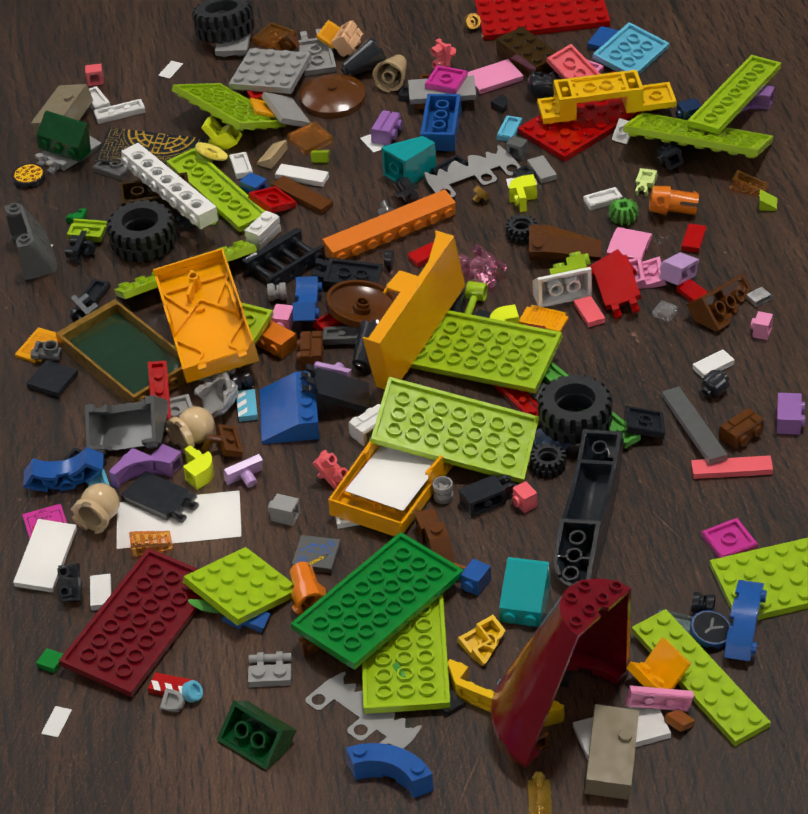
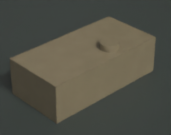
M87 84L59 85L31 122L36 137L46 110L78 121L93 102Z
M595 704L584 794L629 800L639 710Z

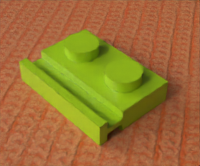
M73 219V223L67 232V239L70 240L71 235H80L81 230L87 231V241L102 242L108 223L107 221Z

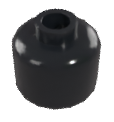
M711 370L701 380L702 393L709 398L711 396L714 398L720 397L729 388V377L722 370Z

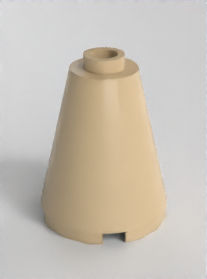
M395 55L375 66L372 76L379 89L391 92L401 88L405 81L407 61L404 56Z

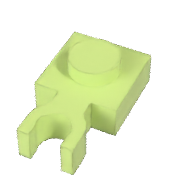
M640 168L636 179V195H639L640 191H644V196L647 197L648 187L652 188L657 179V170Z

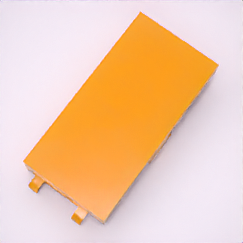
M435 231L436 237L429 261L419 276L399 270L386 285L383 294H386L388 290L399 294L369 338L362 337L376 387L385 390L389 377L402 380L464 289V277L453 235Z
M223 248L153 269L187 383L260 361Z
M369 441L328 499L329 514L392 536H396L400 532L404 534L415 519V512L421 511L434 493V479L446 476L453 465L444 463L443 456L440 455L431 467L426 470L425 475H428L427 481L402 511L345 491L380 448V445L370 443Z

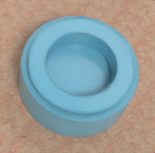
M191 680L183 684L182 695L187 702L194 703L202 698L203 689L197 681Z

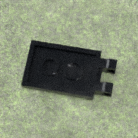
M316 258V269L313 270L312 276H318L319 282H322L323 286L332 287L337 283L347 280H365L379 284L383 264L329 258V261H324L323 259Z
M306 364V372L302 371L301 379L306 380L307 384L302 385L303 393L315 394L316 399L360 412H365L368 408H371L368 382L318 367L315 369L313 365Z
M147 471L140 475L121 494V499L124 502L162 519L168 520L172 517L181 523L187 519V516L182 514L185 510L182 505L194 511L199 507V503L194 501L197 495L191 493V490Z

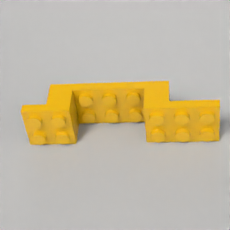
M637 70L554 80V97L537 99V105L543 124L577 120V103L622 98L626 113H636L677 107V101L670 82L642 85Z

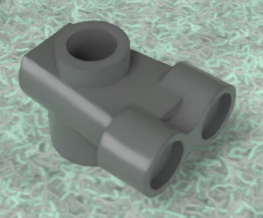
M54 340L46 342L36 341L34 349L31 350L30 358L36 360L47 359L48 361L56 362L60 360L63 349L58 347V343Z

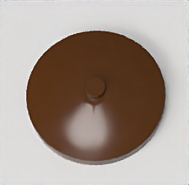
M328 74L314 78L306 83L300 92V101L304 110L322 118H338L352 114L359 110L366 100V90L363 83L355 77L344 74Z
M347 280L337 283L329 289L326 296V308L330 315L339 322L359 328L361 321L367 319L369 322L372 319L380 321L396 299V296L389 290L386 294H383L386 287L374 282Z

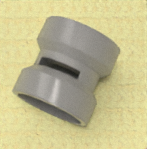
M286 282L279 283L278 285L273 283L267 284L268 301H275L276 299L281 301L287 300Z
M441 476L433 481V497L435 502L439 504H448L453 500V483L449 477Z

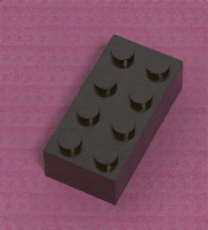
M517 28L496 38L497 55L503 60L509 59L526 77L529 78L530 74L534 71L542 72V74H549L553 71L554 75L557 74L546 62L547 58L557 51L525 28Z
M187 172L177 173L179 177L189 184ZM141 179L119 182L122 206L129 202L134 203L137 200H150V202L156 201L165 205L171 212H178L170 203L163 200L157 192L152 191L151 187L144 184Z

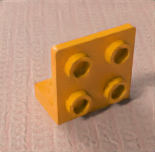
M661 638L645 662L636 663L630 661L626 669L644 687L674 689L691 663L666 638Z

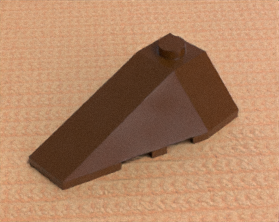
M550 225L529 226L530 260L566 259L570 257L569 253L580 251L581 254L588 253L590 259H601V240Z
M744 273L696 298L686 304L694 321L714 331H719L730 324L732 316L737 313V308L744 302L746 295L751 291V287Z

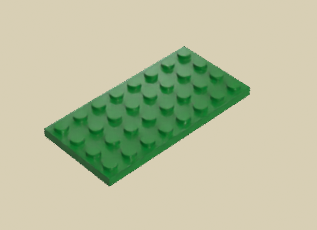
M400 532L291 623V629L355 670L457 582L464 570Z

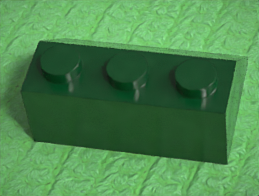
M47 110L44 112L37 132L39 149L78 162L91 153L87 123Z
M233 700L217 740L265 770H269L288 751L297 730L249 701Z

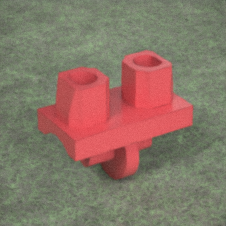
M440 38L436 40V46L431 48L432 55L437 58L432 61V67L435 69L439 65L451 68L450 60L456 55V49L451 47V44L443 43Z
M326 450L322 451L319 457L312 463L319 471L317 474L318 478H325L334 490L348 472L345 467H340L337 464V457Z

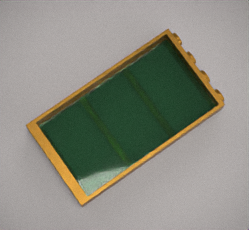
M116 299L56 332L58 347L62 348L65 353L125 403L141 402V399H145V396H150L148 362L167 361L169 391L186 382L177 348H174V345Z

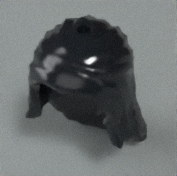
M553 71L549 74L532 72L527 80L529 93L535 98L554 97V80H557V77H555Z

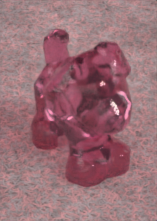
M478 244L472 248L475 258H469L464 254L459 255L463 275L470 272L468 275L469 281L487 283L488 287H495L497 283L496 268H500L503 272L507 269V265L504 262L499 261L495 255L487 252Z

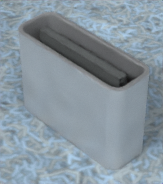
M760 287L748 293L746 299L757 307L770 301L772 295L763 287Z

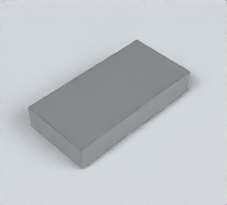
M543 155L527 160V165L537 173V179L541 184L557 179V174Z

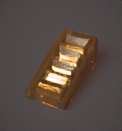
M737 170L729 189L760 195V190L766 192L769 183Z
M170 531L129 532L133 556L144 554L147 548L157 552L173 549ZM165 538L166 543H162L161 539Z

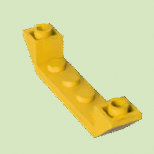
M449 659L448 674L454 692L462 701L491 712L494 691L470 682L469 667L461 662ZM553 701L544 727L564 721V705Z

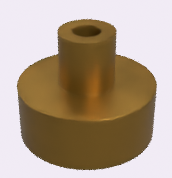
M476 13L468 14L464 18V25L469 30L477 29L481 24V19Z
M478 185L473 189L476 195L472 199L477 203L481 198L487 201L490 197Z

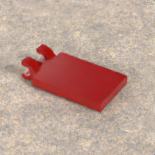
M627 254L592 266L606 310L612 309L615 319L622 317L619 306L630 303L633 313L640 311L637 300L642 298Z

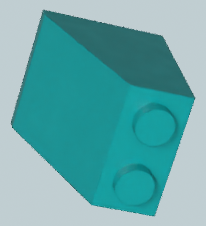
M424 136L381 147L383 175L394 182L401 177H408L411 183H418L425 178L424 172L431 174V169L436 167L435 142Z
M508 557L499 605L500 622L540 626L550 592L549 562Z

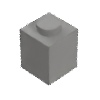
M276 494L273 501H270L268 505L271 521L293 526L301 513L299 498Z

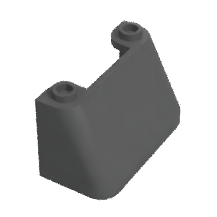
M12 203L4 206L12 242L17 244L24 279L29 280L55 273L58 265L46 229L21 204Z
M152 395L145 396V399H141V402L113 406L105 404L99 408L95 407V404L85 405L86 447L101 452L103 455L110 451L146 447L147 449L157 448V445L162 442L168 413V400Z

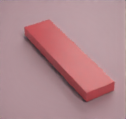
M771 456L728 458V460L711 465L705 459L691 460L693 479L773 474Z

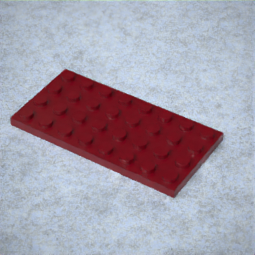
M147 548L59 659V666L132 697L198 610L188 603V600H204L183 583L185 575L198 569Z

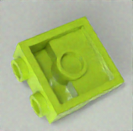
M580 251L569 253L570 257L566 258L567 265L563 262L553 264L550 274L587 268L591 264L589 254H581Z

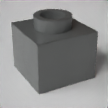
M512 136L506 143V153L511 154L514 159L522 161L528 154V140Z

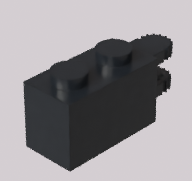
M495 475L460 488V504L472 518L506 504V496L513 493V487L516 484L511 482V478L508 475L497 478Z

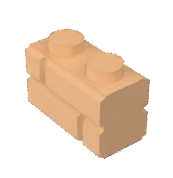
M349 21L340 27L331 44L335 49H338L337 51L341 56L344 57L347 54L350 56L356 51L355 47L361 43L360 39L363 33L357 28L354 21Z

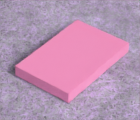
M509 59L468 72V76L474 75L475 89L479 95L523 81V75Z

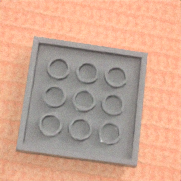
M250 48L229 82V88L292 94L311 60V53Z

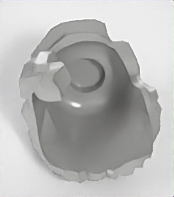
M225 372L218 375L213 382H205L195 388L194 393L202 398L203 408L208 410L213 418L226 413L238 396V385Z

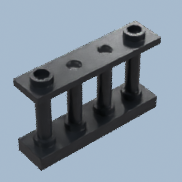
M296 227L243 259L244 274L249 277L258 272L268 279V284L278 285L283 282L287 284L315 267L316 258L326 260L324 245H320L312 249L303 243L301 230ZM298 247L307 254L298 257L291 251ZM286 256L293 262L286 266L277 259ZM272 264L279 271L272 274L264 269V267Z

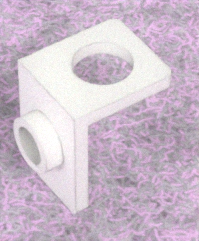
M619 118L612 137L613 141L628 144L630 136L628 133L623 132V126L629 121Z

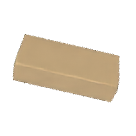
M287 140L272 144L259 159L257 165L272 169L288 150Z

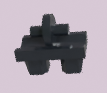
M401 177L393 182L397 189L394 193L397 198L403 197L407 204L418 200V193L413 190L419 188L417 183H411L408 177Z
M81 230L80 235H71L70 246L65 248L66 258H74L75 264H81L84 255H92L96 251V245L93 241L86 240L87 231Z
M87 293L80 298L73 295L71 299L76 304V308L71 309L70 319L76 322L100 307L96 303L92 304L93 301Z
M79 563L58 565L60 602L82 600L81 586L83 581L80 580Z

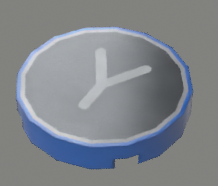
M711 610L701 611L695 614L691 620L690 634L701 646L719 649L726 646L730 622L718 612Z

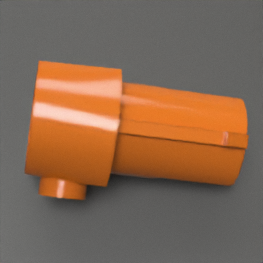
M652 186L649 211L665 216L667 212L696 215V206L680 203L683 201L698 204L699 193L695 191L671 190V186Z
M307 562L296 563L289 572L294 587L291 596L295 604L292 608L299 616L326 594V588L318 583L313 567H309Z

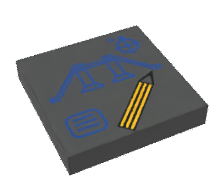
M301 535L292 566L299 562H307L309 567H313L314 572L332 574L341 546V540Z

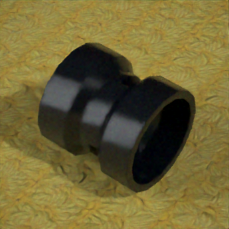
M249 370L242 371L241 374L235 373L230 375V379L238 385V391H242L243 388L249 389L254 387L253 378Z
M694 592L691 612L714 611L716 595H703L701 592Z

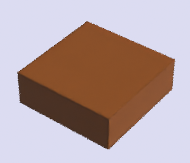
M680 709L667 713L664 718L666 723L679 732L693 727L696 721Z

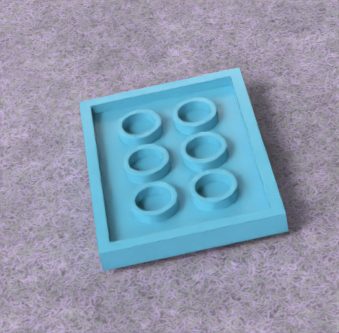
M629 22L594 52L592 59L616 72L637 70L639 75L669 48V43Z

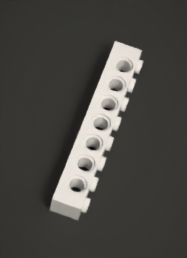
M136 143L121 151L122 165L128 168L134 176L139 177L144 184L151 187L152 191L157 192L173 208H176L182 216L188 218L193 225L195 224L198 228L202 229L218 221L216 206L142 145Z

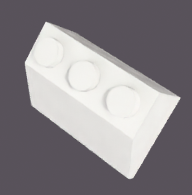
M591 267L534 279L533 296L537 305L546 307L588 296L592 297Z

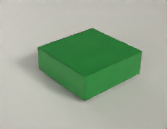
M46 648L36 662L37 668L55 674L60 667L59 659L63 653Z

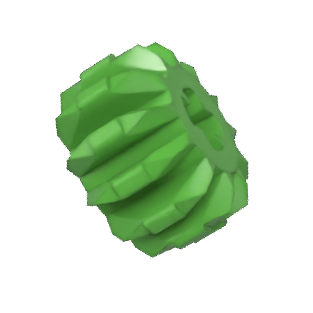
M626 197L624 199L618 198L617 201L613 200L612 204L609 205L610 221H614L615 224L620 223L621 226L623 224L629 225L630 223H635V219L638 218V206L632 199L627 200Z

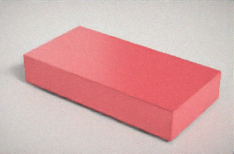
M591 296L574 300V306L587 327L605 323L604 315Z

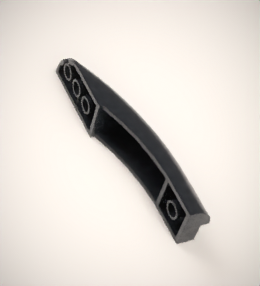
M583 429L574 478L563 516L560 518L553 555L556 574L568 588L581 580L595 578L604 549L622 465L621 455L624 444L622 431Z

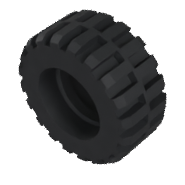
M206 0L204 3L198 4L192 12L195 34L204 42L223 43L238 40L250 34L255 27L253 9L249 0Z
M137 200L134 203H126L125 206L118 207L117 211L111 214L107 222L111 249L117 256L124 260L128 259L130 262L139 261L141 263L163 257L164 253L167 254L173 248L177 238L172 212L165 205L156 201Z
M569 374L566 377L563 375L559 376L557 380H551L548 385L546 384L538 396L540 428L555 442L558 440L561 444L569 443L571 446L581 443L583 429L608 431L612 422V395L609 389L600 380L596 381L594 377H586L584 374H579V376ZM578 407L584 408L586 410L571 412L566 411L565 409Z

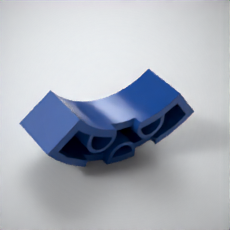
M318 276L296 277V302L293 303V322H316L317 319H320L319 293H322L323 289L322 282H319Z
M85 447L78 455L63 461L50 462L33 458L24 470L23 487L48 492V489H60V491L75 489L76 485L83 482L89 483L103 470V453Z
M739 580L735 591L737 597H735L730 615V619H734V623L729 625L724 657L750 661L752 655H756L758 642H754L761 604L766 603L767 590H764V583Z
M382 743L357 744L346 748L347 763L355 780L388 776L396 779V782L406 788L413 798L434 791L433 774L420 758L403 748Z

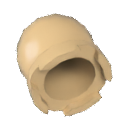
M198 406L187 408L179 415V418L174 416L165 422L169 426L166 428L169 439L173 445L178 444L182 448L180 449L181 453L184 454L186 447L191 445L194 448L195 444L203 443L208 434L213 435L215 428L214 418L210 412Z
M97 483L90 485L83 492L80 500H77L71 508L74 514L72 519L85 531L91 529L95 531V534L102 533L109 525V520L118 512L120 502L117 492L108 484Z

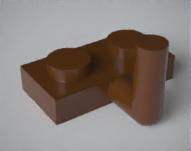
M218 424L216 427L217 435L208 434L200 449L202 454L208 452L213 442L220 443L222 453L225 456L241 458L243 454V448L236 427Z

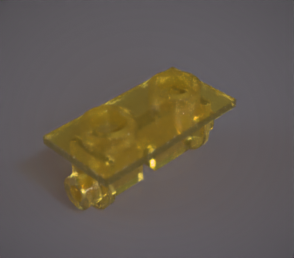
M535 772L532 780H527L529 814H552L550 779L545 780L542 772Z

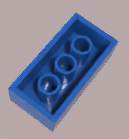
M427 94L420 135L435 142V151L448 152L456 150L461 117V94Z

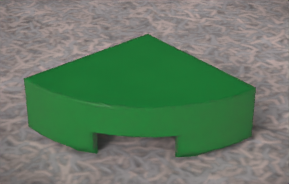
M87 208L78 209V212L68 214L66 223H73V219H85L88 213Z

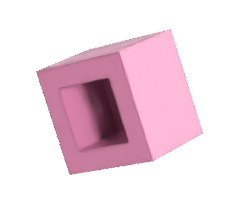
M758 311L756 318H752L750 329H753V337L764 340L768 339L772 330L773 314Z

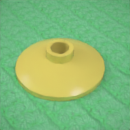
M200 142L195 146L196 150L210 162H213V160L225 161L228 157L225 151L215 145Z

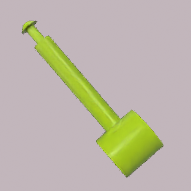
M468 281L465 296L466 299L470 300L465 314L472 315L476 302L486 300L487 283Z

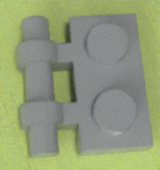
M276 651V654L257 652V655H249V663H257V665L249 666L248 669L249 688L291 686V664H283V662L292 661V654ZM266 662H276L274 665H264Z

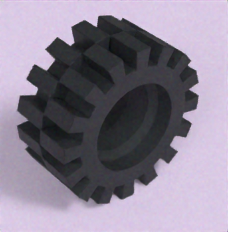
M516 214V217L514 215L511 216V219L508 218L506 222L507 239L511 243L515 241V244L521 242V245H524V242L529 244V226L538 225L537 220L534 217L531 218L529 214L528 216L526 214H522V216Z
M548 442V445L541 443V447L536 445L535 449L533 448L530 453L532 472H536L537 476L542 474V478H545L546 475L552 478V475L557 477L558 473L562 474L566 468L565 450L561 446L558 447L556 443L551 445V442ZM544 459H552L553 461H543V460H544Z

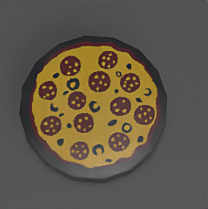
M35 163L20 165L12 171L13 184L23 189H26L27 186L37 187L45 180V170L41 165Z

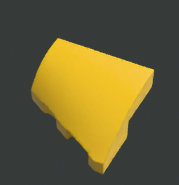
M491 615L477 623L474 629L458 637L457 642L473 660L484 666L506 630L496 617Z

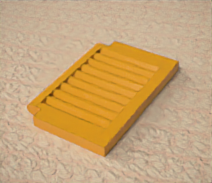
M328 20L315 38L333 49L335 47L331 43L340 27Z
M250 98L254 114L276 117L264 100Z
M531 305V307H526L519 319V324L546 326L548 330L561 332L568 320V316H566L567 313Z
M38 327L15 353V357L33 363L37 361L42 362L43 359L36 360L30 358L31 350L34 349L36 341L46 342L54 340L57 342L56 332Z

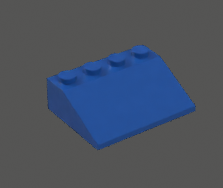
M294 372L259 389L262 444L320 439L317 399L315 394L302 392V385H307L306 380L301 379L302 372Z

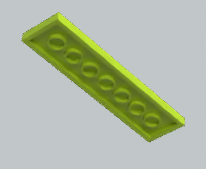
M751 55L688 119V126L712 134H719L781 69V62Z
M196 148L166 161L167 167L176 174L187 172L189 185L214 204L217 212L239 232L246 230L265 212V210L248 198V194L206 157L201 155Z
M243 240L234 242L233 246L229 248L227 246L218 248H223L227 262L257 251L255 244L243 242ZM154 272L149 277L140 276L135 278V282L119 284V287L114 289L116 296L127 299L157 288L158 285Z
M666 609L631 627V633L649 653L652 652L661 638H666L691 663L678 682V685L683 690L693 691V701L734 746L770 727V720Z

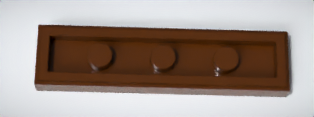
M281 176L271 183V187H278L295 201L320 214L333 207L332 200L285 176Z

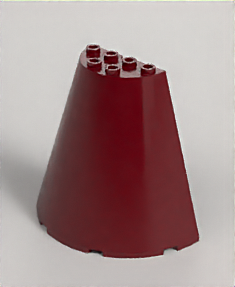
M596 578L581 580L571 585L563 593L498 682L491 704L493 728L499 741L502 739L507 746L509 755L524 768L539 756L540 750L535 746L566 670L578 671L580 668H586L589 671L593 670L592 674L600 676L615 685L628 674L629 671L626 667L629 664L631 588L620 581Z

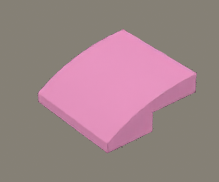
M617 227L607 249V255L618 249L623 255L627 254L628 260L641 257L643 260L645 251H648L652 234Z
M660 256L643 262L641 257L629 260L637 271L634 277L638 289L666 285V281L659 278L661 272L660 265L662 263Z

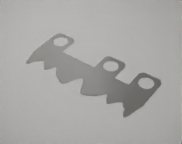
M498 145L497 153L486 152V158L478 155H469L468 166L453 161L448 167V172L439 169L437 175H430L428 172H424L428 184L435 193L442 189H449L451 191L450 196L454 197L456 193L449 185L451 183L475 175L481 184L487 185L497 180V177L490 169L501 166L507 175H513V172L508 171L506 167L513 164L518 169L521 166L511 154L506 153V150ZM483 174H490L492 179L490 181H483L481 176Z
M346 672L330 678L305 699L306 703L316 710L323 709L335 699L360 717L347 729L350 735L360 741L366 739L377 729L386 736L380 743L405 748L413 741L422 727L420 725L414 728H405L406 719L394 720L395 712L364 714L363 691L354 692L356 688L355 683L344 684L343 678ZM321 694L325 697V702L321 705H315L312 703V697ZM362 724L368 728V731L364 735H357L354 733V728Z

